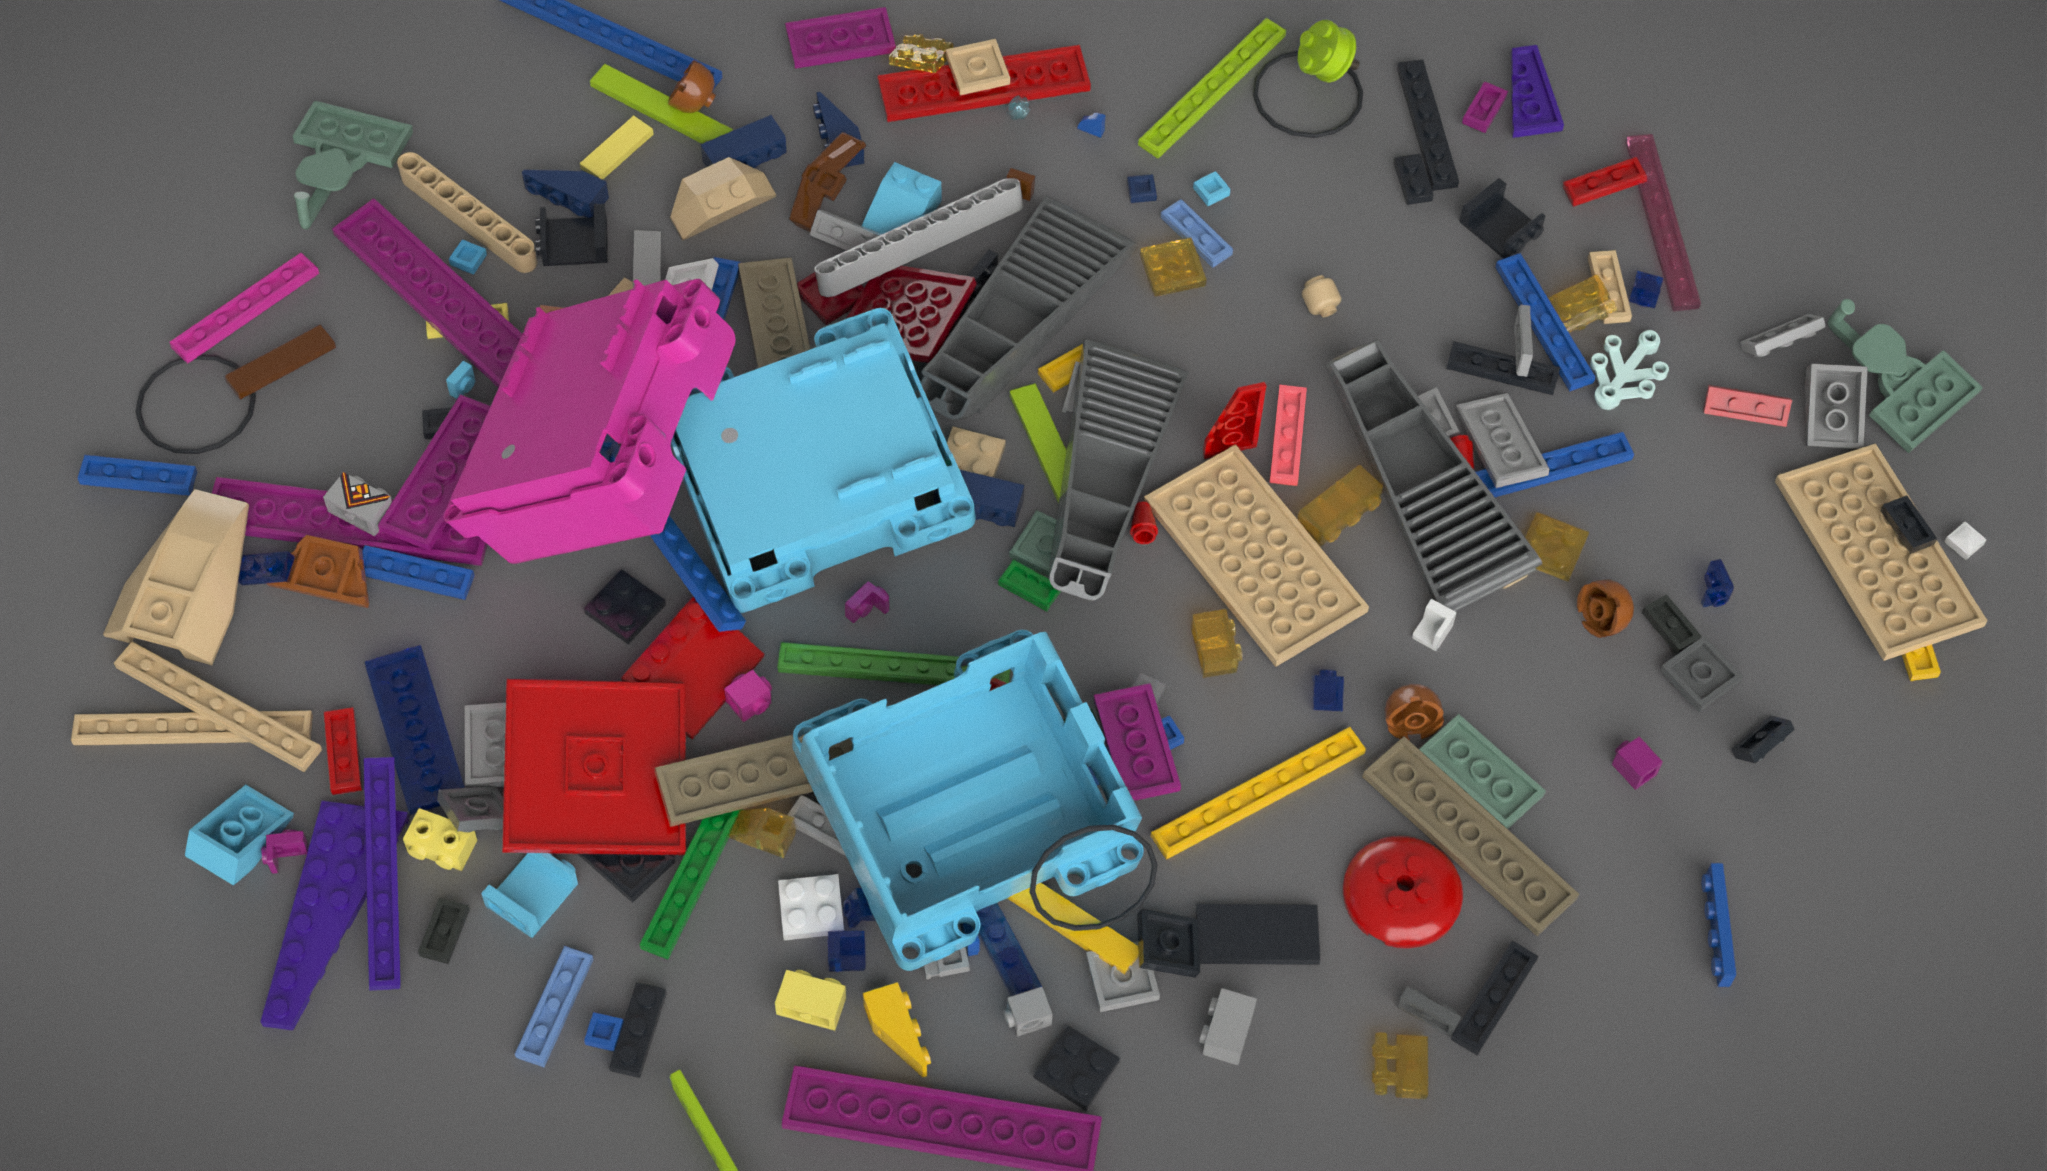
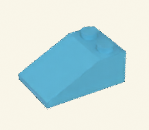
M894 162L883 178L862 226L884 234L935 211L942 201L941 181Z
M244 785L189 830L185 856L230 884L235 885L262 858L261 849L263 846H266V835L281 833L293 819L294 813L251 787Z

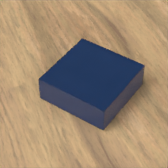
M1153 174L1127 177L1130 203L1157 201Z

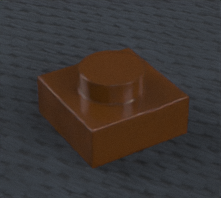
M1010 168L1007 178L1019 180L1022 199L1030 201L1034 195L1035 176Z

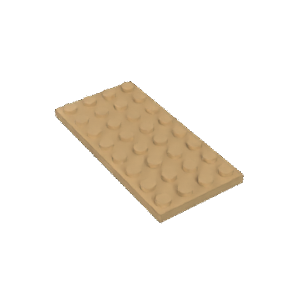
M1876 443L1777 475L1775 483L1883 661L1985 626L1987 623L1986 617L1938 541L1933 546L1910 554L1880 511L1883 504L1906 495L1909 497Z
M1236 445L1144 496V502L1149 503L1158 521L1275 667L1368 612L1369 606Z

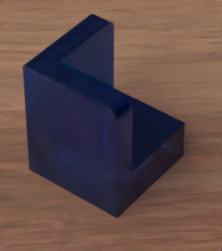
M828 931L829 972L864 971L866 969L865 931Z

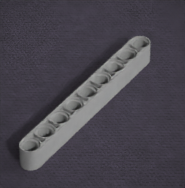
M1015 178L1000 180L817 264L815 275L819 293L825 297L836 296L1020 211L1023 208V199L1019 180Z

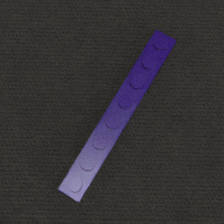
M394 757L364 758L369 991L400 989Z

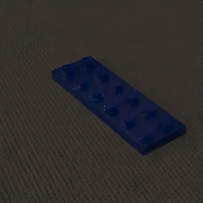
M421 645L365 661V667L392 757H394L395 768L409 814H416L419 808L426 811L441 806L437 801L439 790L465 788Z

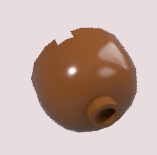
M693 60L683 73L682 79L678 81L667 103L684 113L698 112L703 106L709 108L716 96L712 92L715 82L710 70Z
M1611 579L1593 581L1590 584L1584 585L1578 594V613L1583 612V617L1586 619V621L1581 622L1590 634L1598 638L1612 636L1621 632L1629 625L1633 618L1634 604L1629 591L1616 581Z
M1421 684L1402 686L1393 691L1386 702L1385 719L1389 732L1395 738L1402 739L1405 737L1410 740L1408 735L1421 734V739H1424L1436 733L1444 722L1441 701L1438 695L1427 686Z

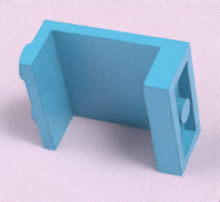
M527 853L497 889L491 885L486 887L481 893L484 904L490 910L533 938L578 885L576 869L564 859L559 861L552 856V853Z

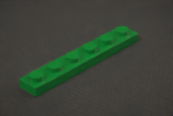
M743 809L702 820L640 942L641 950L667 960L669 959Z

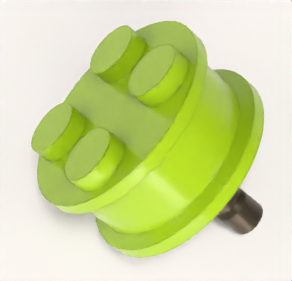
M1330 20L1316 22L1307 31H1304L1300 37L1298 49L1300 69L1306 74L1316 75L1319 80L1326 83L1338 80L1349 68L1357 70L1360 63L1354 59L1356 52L1354 34L1346 28L1338 27Z

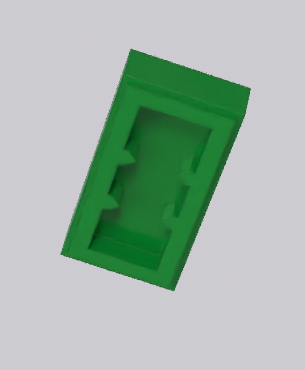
M1015 560L1010 563L998 580L999 586L1046 612L1061 592L1051 585L1048 578Z

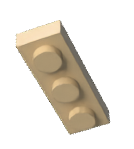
M1616 250L1589 252L1588 262L1603 324L1630 322L1632 314Z

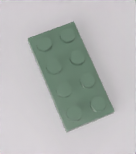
M1459 714L1419 749L1507 829L1535 805L1546 792Z

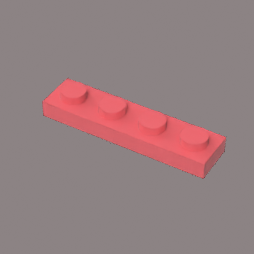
M1279 385L1269 483L1297 486L1307 392L1305 387Z

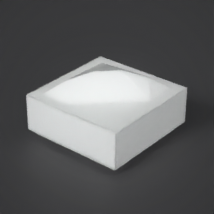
M1964 522L1947 536L1944 542L1962 558L1967 560L1985 544L1987 539L1967 522Z

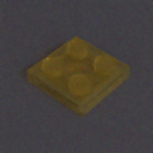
M1192 238L1140 248V257L1154 297L1206 286L1207 279Z
M1536 512L1525 537L1542 561V565L1536 567V569L1569 582L1589 532Z

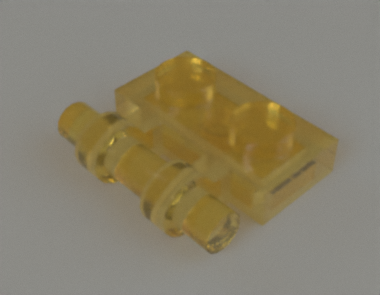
M914 34L913 36L905 35L903 44H899L888 56L889 65L936 73L947 61L946 49L954 48V44L938 37L928 39L920 34Z
M1598 274L1549 297V301L1562 322L1570 318L1572 319L1564 323L1569 333L1576 329L1578 331L1583 330L1587 324L1599 318L1603 320L1609 317L1608 314L1617 310L1613 300L1603 305L1604 302L1610 300V295ZM1591 308H1594L1593 310H1591V311H1589V312H1587V313L1581 315V313H1583V312H1585V311H1587V310H1589V309H1591Z
M1376 1033L1375 1044L1372 1045V1056L1375 1057V1070L1372 1071L1375 1094L1386 1095L1387 1085H1395V1097L1427 1099L1428 1036L1397 1035L1396 1046H1390L1387 1044L1386 1033ZM1387 1059H1396L1395 1072L1387 1070Z

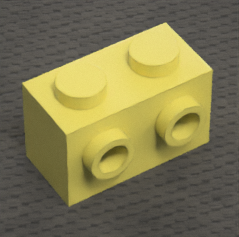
M419 808L403 841L407 852L412 857L419 860L427 858L435 861L438 866L444 869L451 870L455 868L462 871L477 842L475 831H457L450 819Z
M786 970L775 1001L776 1015L835 1031L846 1000V988L839 981L832 978L822 980L812 977L810 973L803 970H796L795 972Z

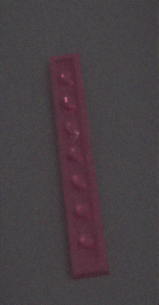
M1653 134L1627 136L1626 146L1630 159L1637 157L1647 175V182L1639 184L1638 188L1673 311L1699 309L1701 301Z

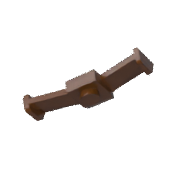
M841 132L811 164L807 165L801 175L802 180L789 220L797 227L811 232L817 210H820L823 198L835 201L847 181L846 176L839 172L861 149L866 147L864 141Z

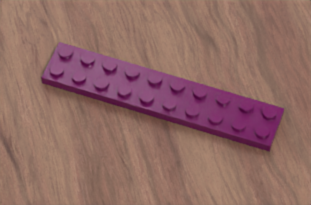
M374 198L332 228L335 237L499 388L522 336L518 329Z
M216 477L211 493L249 504L245 536L299 543L306 535L355 545L360 547L362 551L364 545L418 558L479 566L483 564L488 545L479 536L464 538L448 523L430 551L381 531L373 536L329 513L323 498L328 491Z
M794 1066L781 1125L782 1129L1033 1171H1094L1102 1117Z

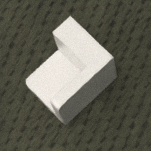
M1431 599L1426 606L1423 619L1413 632L1412 638L1437 651L1453 627L1457 612Z

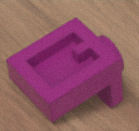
M868 581L845 603V617L854 624L860 617H866L871 612L873 605L886 614L889 611V595L882 587H875Z

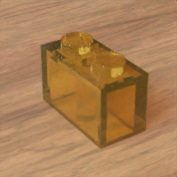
M1222 609L1192 614L1191 632L1203 678L1236 673L1238 663L1242 661V650L1240 644H1235L1233 637L1236 636L1235 623L1233 619L1228 618L1227 610Z

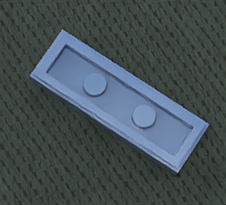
M1182 199L1161 212L1160 218L1212 268L1233 255V248Z

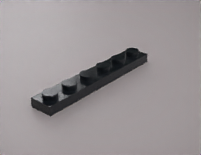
M1422 59L1398 62V75L1432 191L1458 188L1459 179L1424 61Z

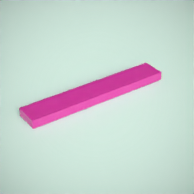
M299 253L169 342L171 348L187 364L199 355L319 274L318 268L305 255Z

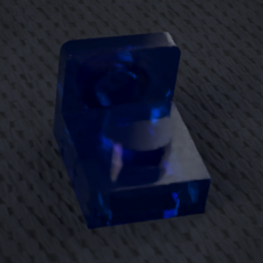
M1637 271L1629 302L1655 309L1664 278Z
M1722 560L1711 561L1704 575L1705 584L1708 589L1705 591L1701 601L1703 608L1712 605L1713 607H1719L1726 604L1734 590V585Z
M1319 670V675L1312 676V682H1314L1312 710L1342 712L1344 676H1337V671Z
M855 888L843 904V914L847 917L849 928H855L861 921H876L862 888Z

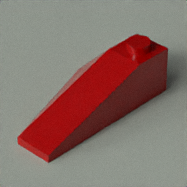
M1265 381L1236 389L1204 440V459L1215 457L1234 445L1240 451L1257 447L1266 392Z

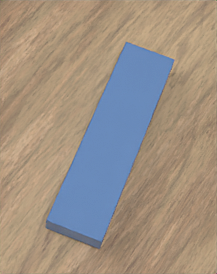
M564 946L516 1049V1058L545 1067L594 960L593 955Z

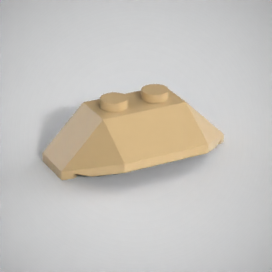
M728 157L682 179L670 219L683 241L776 197V194L764 172Z

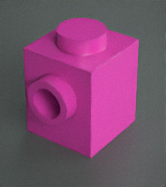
M754 670L737 676L729 686L724 688L726 703L743 722L755 714H762L772 703L770 693L772 687L764 676L759 677Z

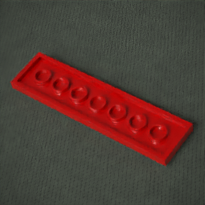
M1080 45L1002 56L1010 76V85L964 95L959 94L949 65L878 75V85L887 122L1090 91L1091 83Z

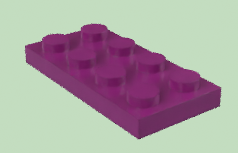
M886 7L785 23L795 69L896 53V45Z
M1151 684L1094 695L1093 701L1105 737L1108 753L1133 800L1136 801L1180 791V780Z

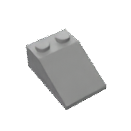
M1811 364L1806 367L1804 391L1806 446L1860 449L1864 447L1867 367Z

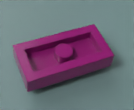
M1484 81L1466 111L1462 124L1486 133L1507 98L1508 91Z

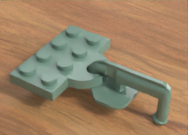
M314 101L293 134L294 143L315 148L316 153L305 157L295 172L296 179L300 183L317 187L311 198L306 192H296L294 194L300 226L308 230L331 192L343 189L351 179L353 172L361 169L367 162L392 168L413 134L412 125Z
M1844 299L1828 319V327L1852 350V355L1863 367H1867V371L1879 375L1878 385L1885 400L1874 408L1869 416L1903 449L1910 453L1973 399L1983 387L1944 350L1926 365L1916 358L1906 356L1905 340L1889 325L1877 324L1861 337L1843 320L1846 315L1852 314L1855 310L1853 301Z

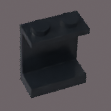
M1498 178L1463 205L1459 222L1505 259L1513 254H1519L1530 240H1536L1541 236L1544 231L1543 224L1546 216L1541 213L1531 220L1504 197L1507 184Z
M594 204V217L548 220L546 207H540V218L535 219L536 233L540 234V240H536L535 245L536 255L542 257L543 266L608 263L605 204Z

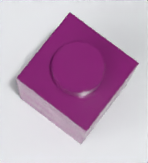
M1639 736L1631 742L1628 740L1624 741L1616 748V756L1612 765L1636 790L1658 774L1663 761Z

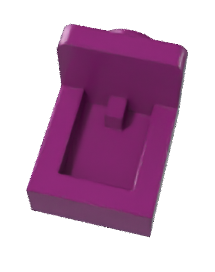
M292 829L278 834L266 835V846H263L261 849L263 864H268L272 874L278 873V858L306 855L308 852V842L303 831Z

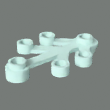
M1647 330L1639 335L1637 348L1625 364L1619 350L1622 343L1621 339L1616 335L1606 337L1604 349L1609 354L1615 373V378L1611 383L1606 372L1608 363L1606 355L1596 353L1592 356L1590 367L1595 371L1599 384L1594 397L1600 408L1605 410L1613 409L1623 399L1651 398L1655 391V384L1649 379L1664 380L1667 377L1669 367L1661 361L1654 363L1652 368L1635 370L1645 355H1652L1658 350L1660 337L1655 331ZM1609 343H1615L1616 346H1611ZM1595 361H1601L1603 364H1597ZM1656 369H1661L1663 373L1657 372ZM1641 381L1638 387L1622 388L1626 382ZM1646 387L1650 389V391L1643 390V388Z

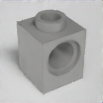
M1043 987L1007 998V1009L1003 1010L1008 1028L1014 1027L1017 1037L1052 1026L1053 1014Z

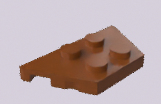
M306 535L297 544L296 549L282 560L284 565L273 577L269 575L264 582L270 587L364 608L369 607L362 549L351 544Z

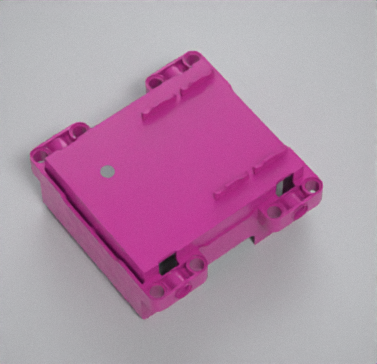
M635 279L633 281L634 287L631 290L545 313L540 307H536V315L528 319L525 331L519 340L443 516L444 520L464 538L479 536L511 564L661 533L686 472V468L673 456L671 451V440L693 388L699 389L711 401L714 400L736 341L733 329L716 313L720 303L719 297L701 279H693L671 285L667 280L645 286L638 279ZM606 434H609L618 444L621 443L615 462L612 463L599 453Z

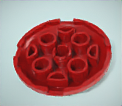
M1391 836L1368 844L1353 857L1344 876L1343 899L1352 921L1367 936L1370 934L1385 942L1384 945L1391 947L1417 948L1437 941L1452 928L1461 911L1463 887L1457 869L1451 860L1437 847L1414 837ZM1401 883V885H1405L1412 890L1402 891L1398 888V885Z

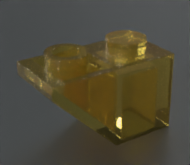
M769 808L741 810L729 834V838L784 858L796 835L795 818Z

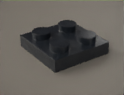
M621 569L584 607V612L591 619L629 645L666 606L665 599Z
M1141 909L1137 914L1139 968L1196 978L1200 973L1198 919Z
M1068 1026L1035 1072L1034 1079L1087 1111L1120 1063V1057Z

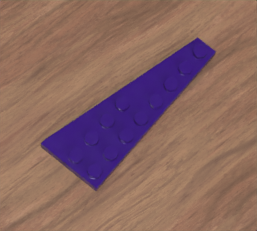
M328 801L321 802L262 1014L261 1024L263 1027L294 1030L310 1001L309 997L318 980L323 978L328 962L333 953L336 954L343 935L347 929H350L367 898L365 806ZM396 811L397 842L404 825L409 822L410 816L408 812Z

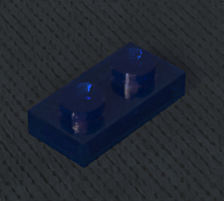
M289 551L243 555L238 583L244 586L287 582L295 556Z

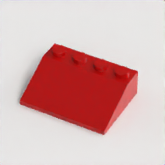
M692 597L626 671L621 680L623 682L686 683V736L693 740L726 702L724 688L729 686L737 676L754 670L765 656L739 630L719 632L696 599Z

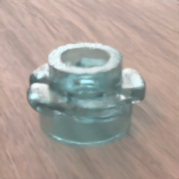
M1015 96L1007 107V113L1011 115L1012 120L1024 119L1030 111L1029 101L1026 97Z

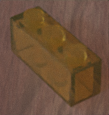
M1359 465L1302 508L1298 514V521L1320 547L1326 542L1331 543L1338 538L1344 528L1354 526L1366 511H1373L1379 506L1382 501L1383 485Z

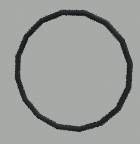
M1298 51L1283 53L1267 62L1256 76L1253 97L1259 113L1273 127L1292 136L1317 138L1335 134L1350 125L1362 109L1363 89L1357 74L1349 68L1347 72L1353 77L1358 90L1357 107L1350 118L1332 130L1317 133L1293 131L1276 123L1263 110L1258 97L1260 79L1270 66L1283 58L1298 56Z
M199 355L194 359L216 360L233 367L235 370L240 368L236 363L217 355ZM182 358L170 361L154 372L139 391L135 412L141 431L156 446L173 453L200 454L224 446L241 434L253 416L256 400L255 392L250 394L248 414L238 429L219 443L199 449L175 448L160 442L145 427L141 413L144 394L156 377L172 366L185 363Z
M1114 824L1087 826L1062 836L1043 852L1032 870L1029 892L1036 911L1051 924L1073 931L1097 930L1124 920L1144 903L1155 885L1158 864L1152 846L1136 831ZM1113 830L1133 836L1147 849L1152 864L1149 884L1139 900L1121 915L1098 924L1073 925L1054 919L1041 908L1035 892L1038 871L1048 855L1065 841L1091 831Z

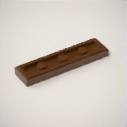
M320 324L225 375V380L241 400L335 349L336 345Z

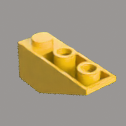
M897 982L863 993V1005L873 1033L921 1077H926L927 1065L931 1064V1060L926 1046L920 1047L917 1037L921 1036V1031L917 1019L911 1020L908 1010L912 1009L907 991L901 992Z

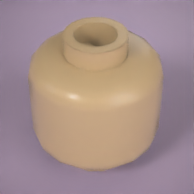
M1320 275L1304 284L1305 288L1302 290V298L1311 314H1321L1324 318L1337 311L1336 307L1341 302V295L1332 279Z

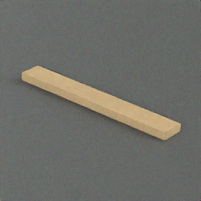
M133 641L114 662L115 667L302 772L306 771L322 751L318 743Z
M311 710L259 711L311 740L313 720ZM196 712L75 714L71 736L73 745L248 742Z

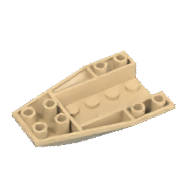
M195 489L126 581L103 635L127 643H131L134 638L179 649L187 659L213 665L234 614L249 504Z

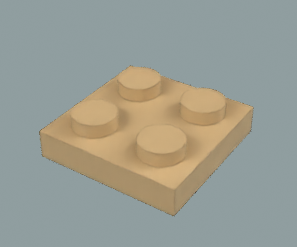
M996 39L946 49V58L960 95L1010 85V76Z
M952 427L947 445L960 470L994 478L1006 446V440Z

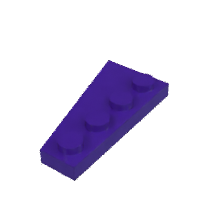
M1531 45L1512 48V138L1563 131L1564 123L1538 46Z

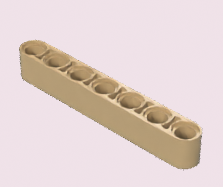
M407 152L398 158V168L405 186L517 271L527 273L535 269L537 258L534 243L528 237L418 154Z

